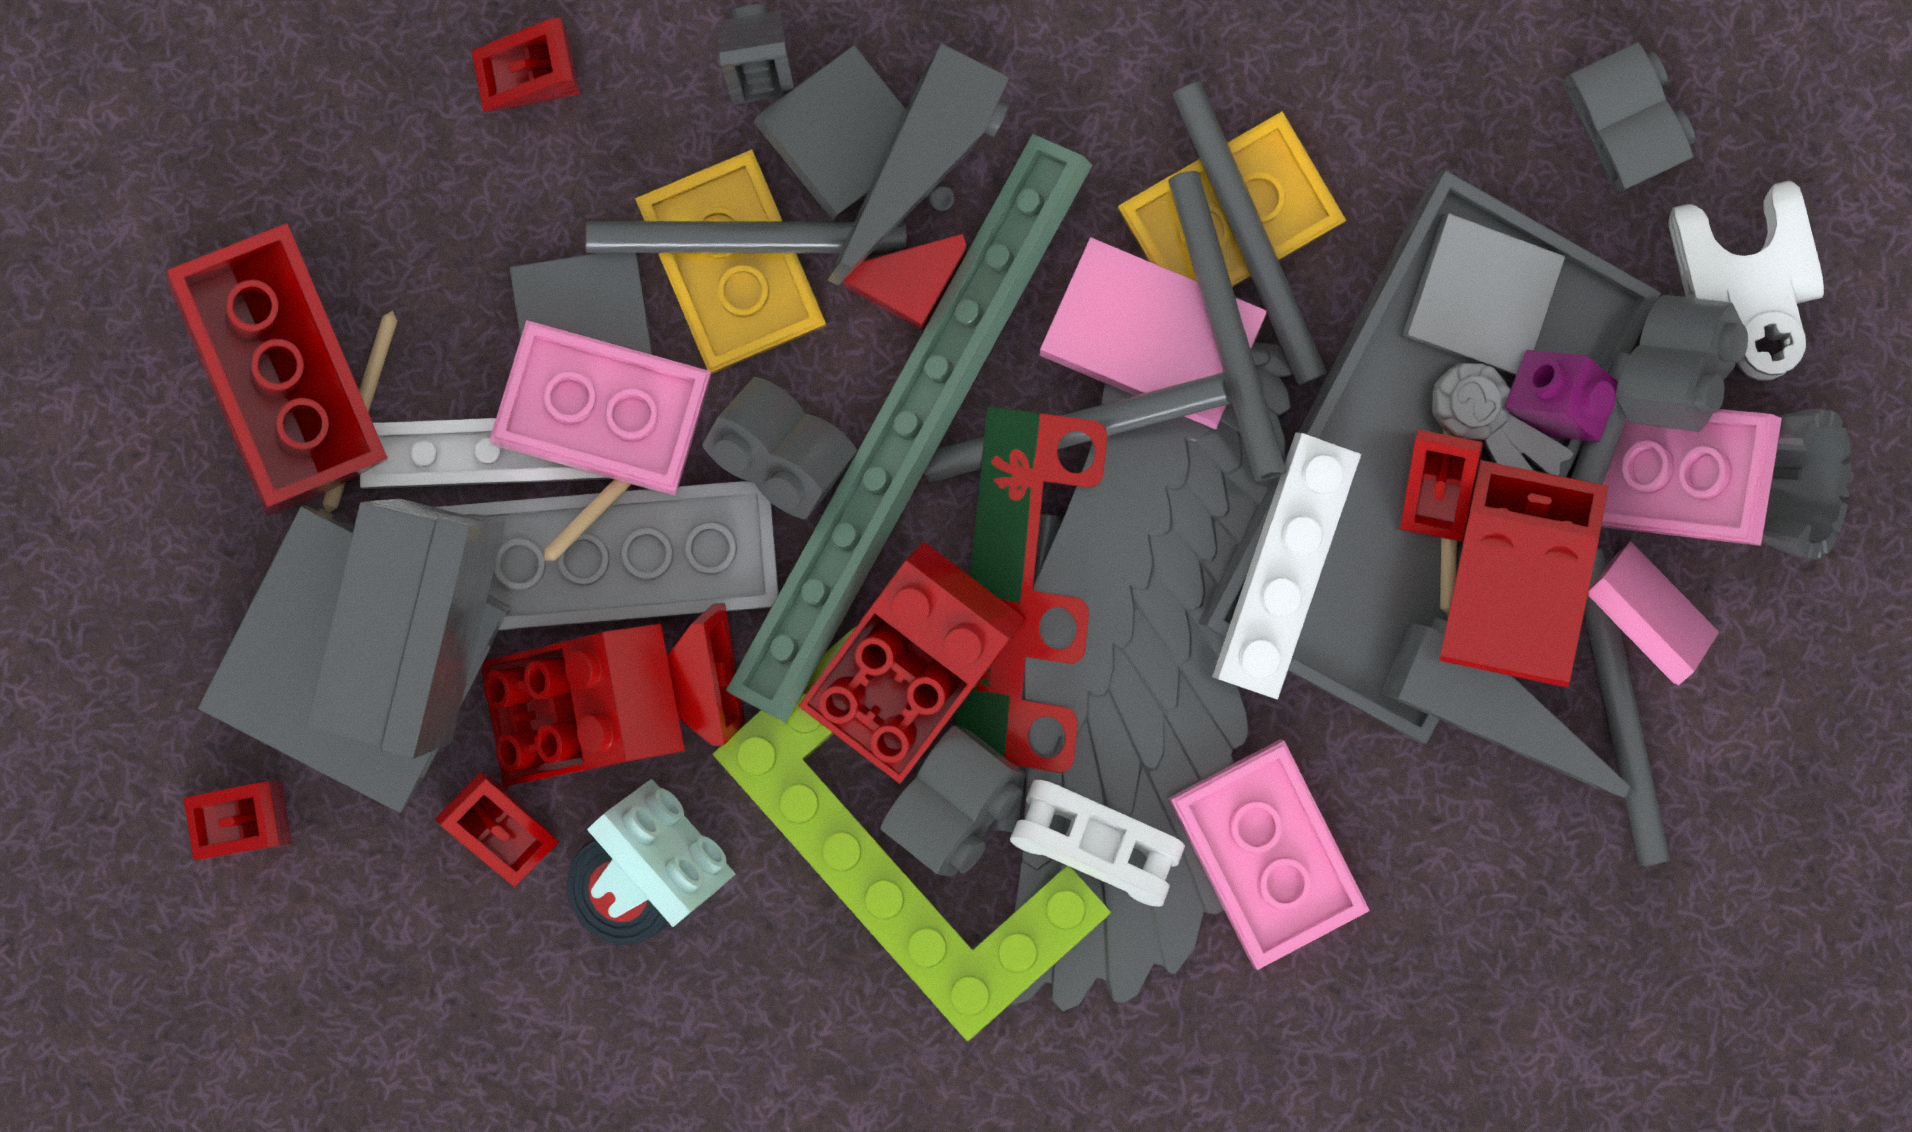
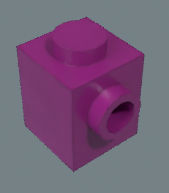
M1526 350L1504 407L1519 420L1549 437L1599 442L1609 415L1615 406L1618 381L1587 355Z

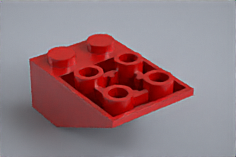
M1480 460L1439 661L1569 688L1609 486Z
M924 541L905 560L798 707L901 784L1026 618Z
M661 624L592 634L485 660L481 666L484 679V694L488 701L496 744L495 753L500 766L503 787L685 751Z

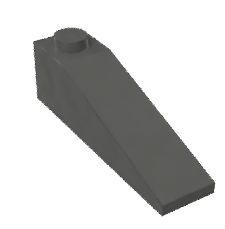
M765 4L747 5L731 10V19L718 21L720 65L733 105L780 98L794 89L781 11L768 12V6Z
M942 43L939 45L921 75L828 281L839 286L972 150L984 133L991 137L995 136L1010 105L1009 102L1001 99V95L1010 77Z
M1435 617L1431 627L1410 623L1381 694L1606 793L1626 798L1631 786L1514 677L1439 661L1447 621Z

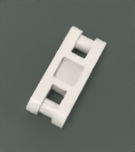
M1034 780L1026 797V802L1030 807L1025 820H1018L1010 838L1012 844L1026 852L1045 855L1122 889L1133 899L1150 906H1163L1170 885L1165 880L1170 867H1175L1179 864L1185 848L1183 842L1167 833L1054 783L1044 780ZM1054 815H1060L1071 820L1066 835L1049 828ZM1133 848L1143 852L1147 857L1143 869L1128 863Z

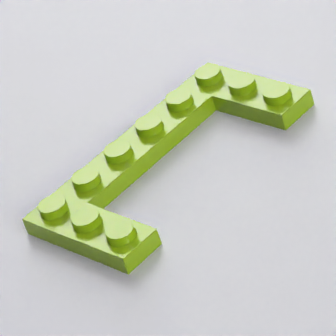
M854 627L823 655L787 723L761 710L737 731L725 745L718 748L713 753V756L965 1040L969 1042L1112 912L1078 874L1067 865L972 950L804 761L834 733L807 714L798 705L856 628Z

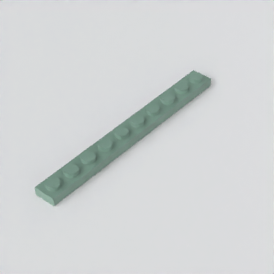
M1034 134L1030 137L726 689L727 692L787 723L1093 166L1083 155Z

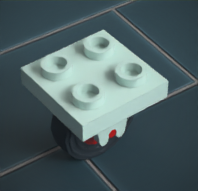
M650 779L605 812L587 829L594 839L584 844L571 862L566 889L572 911L580 924L594 936L617 945L637 944L661 932L668 923L672 927L677 925L736 874L727 865L722 849L710 838L702 836L684 816L683 807L678 799L666 789L660 788Z

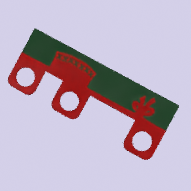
M987 406L970 576L1026 618V620L957 709L955 725L972 731L1016 766L1064 773L1072 767L1074 762L1078 726L1077 717L1068 707L1022 700L1026 657L1067 664L1079 662L1083 658L1086 649L1089 609L1086 603L1077 597L1033 591L1044 481L1087 488L1097 486L1104 475L1107 431L1100 422L1094 420ZM1072 431H1080L1088 435L1095 447V457L1092 465L1081 473L1069 472L1061 465L1058 459L1057 450L1059 442L1064 435ZM1056 607L1069 611L1077 625L1074 641L1063 649L1049 647L1043 641L1039 631L1040 620L1044 613ZM1040 717H1052L1064 729L1065 745L1062 751L1055 757H1040L1030 747L1028 740L1029 729L1032 723Z

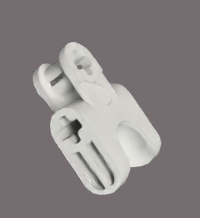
M1789 180L1775 183L1764 199V214L1768 233L1764 246L1756 254L1741 256L1725 250L1714 239L1705 212L1697 206L1685 204L1673 207L1668 222L1685 296L1688 298L1733 303L1748 332V346L1745 356L1740 362H1736V365L1747 377L1758 381H1770L1793 369L1801 361L1806 349V339L1797 304L1820 299L1824 294L1821 267L1800 187ZM1765 331L1769 340H1780L1782 344V350L1773 355V361L1769 352L1758 353L1755 347V343L1765 336Z

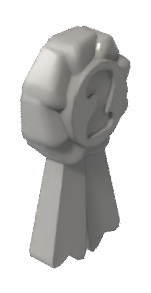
M1458 363L1436 381L1433 390L1432 413L1437 423L1449 436L1481 440L1492 463L1534 471L1523 456H1525L1544 473L1559 476L1560 462L1568 460L1573 456V452L1569 448L1509 414L1510 411L1504 406L1511 389L1492 366L1480 363Z

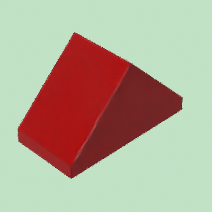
M550 18L471 51L483 112H492L580 94L569 35L561 18Z
M956 235L863 261L843 281L844 287L918 329L923 330L966 254L964 235Z
M1417 429L1400 530L1463 542L1483 448L1482 442Z
M714 603L689 626L669 652L667 659L678 718L710 745L723 746L745 724L742 700L726 691L737 670L725 603Z
M480 772L435 818L441 827L513 887H516L559 843L556 837L489 772Z
M282 781L259 782L183 798L193 861L292 844Z

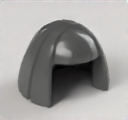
M1830 409L1794 411L1778 416L1782 418L1762 542L1800 558L1818 559L1823 558L1824 553L1828 554L1837 541L1835 532L1841 531L1846 516L1848 504L1843 498L1849 497L1850 494L1846 488V485L1851 481V461L1846 459L1851 454L1850 440L1847 429L1842 428L1843 420L1835 411Z

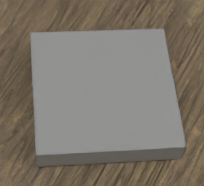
M1450 213L1442 214L1402 336L1467 360L1492 366L1497 371L1516 377L1526 350H1534L1565 256Z

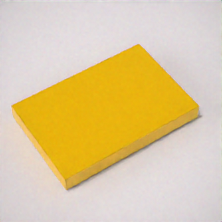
M1283 111L1228 142L1278 260L1283 259L1346 222L1345 217ZM1200 159L1117 207L1149 262L1197 281L1168 180L1183 172H1199L1232 288L1251 277Z
M752 149L635 198L644 221H782ZM658 253L708 371H711V374L826 326L796 253Z

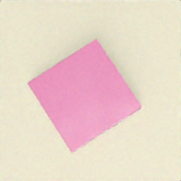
M1631 541L1612 558L1588 591V596L1678 686L1696 670L1719 634V631Z

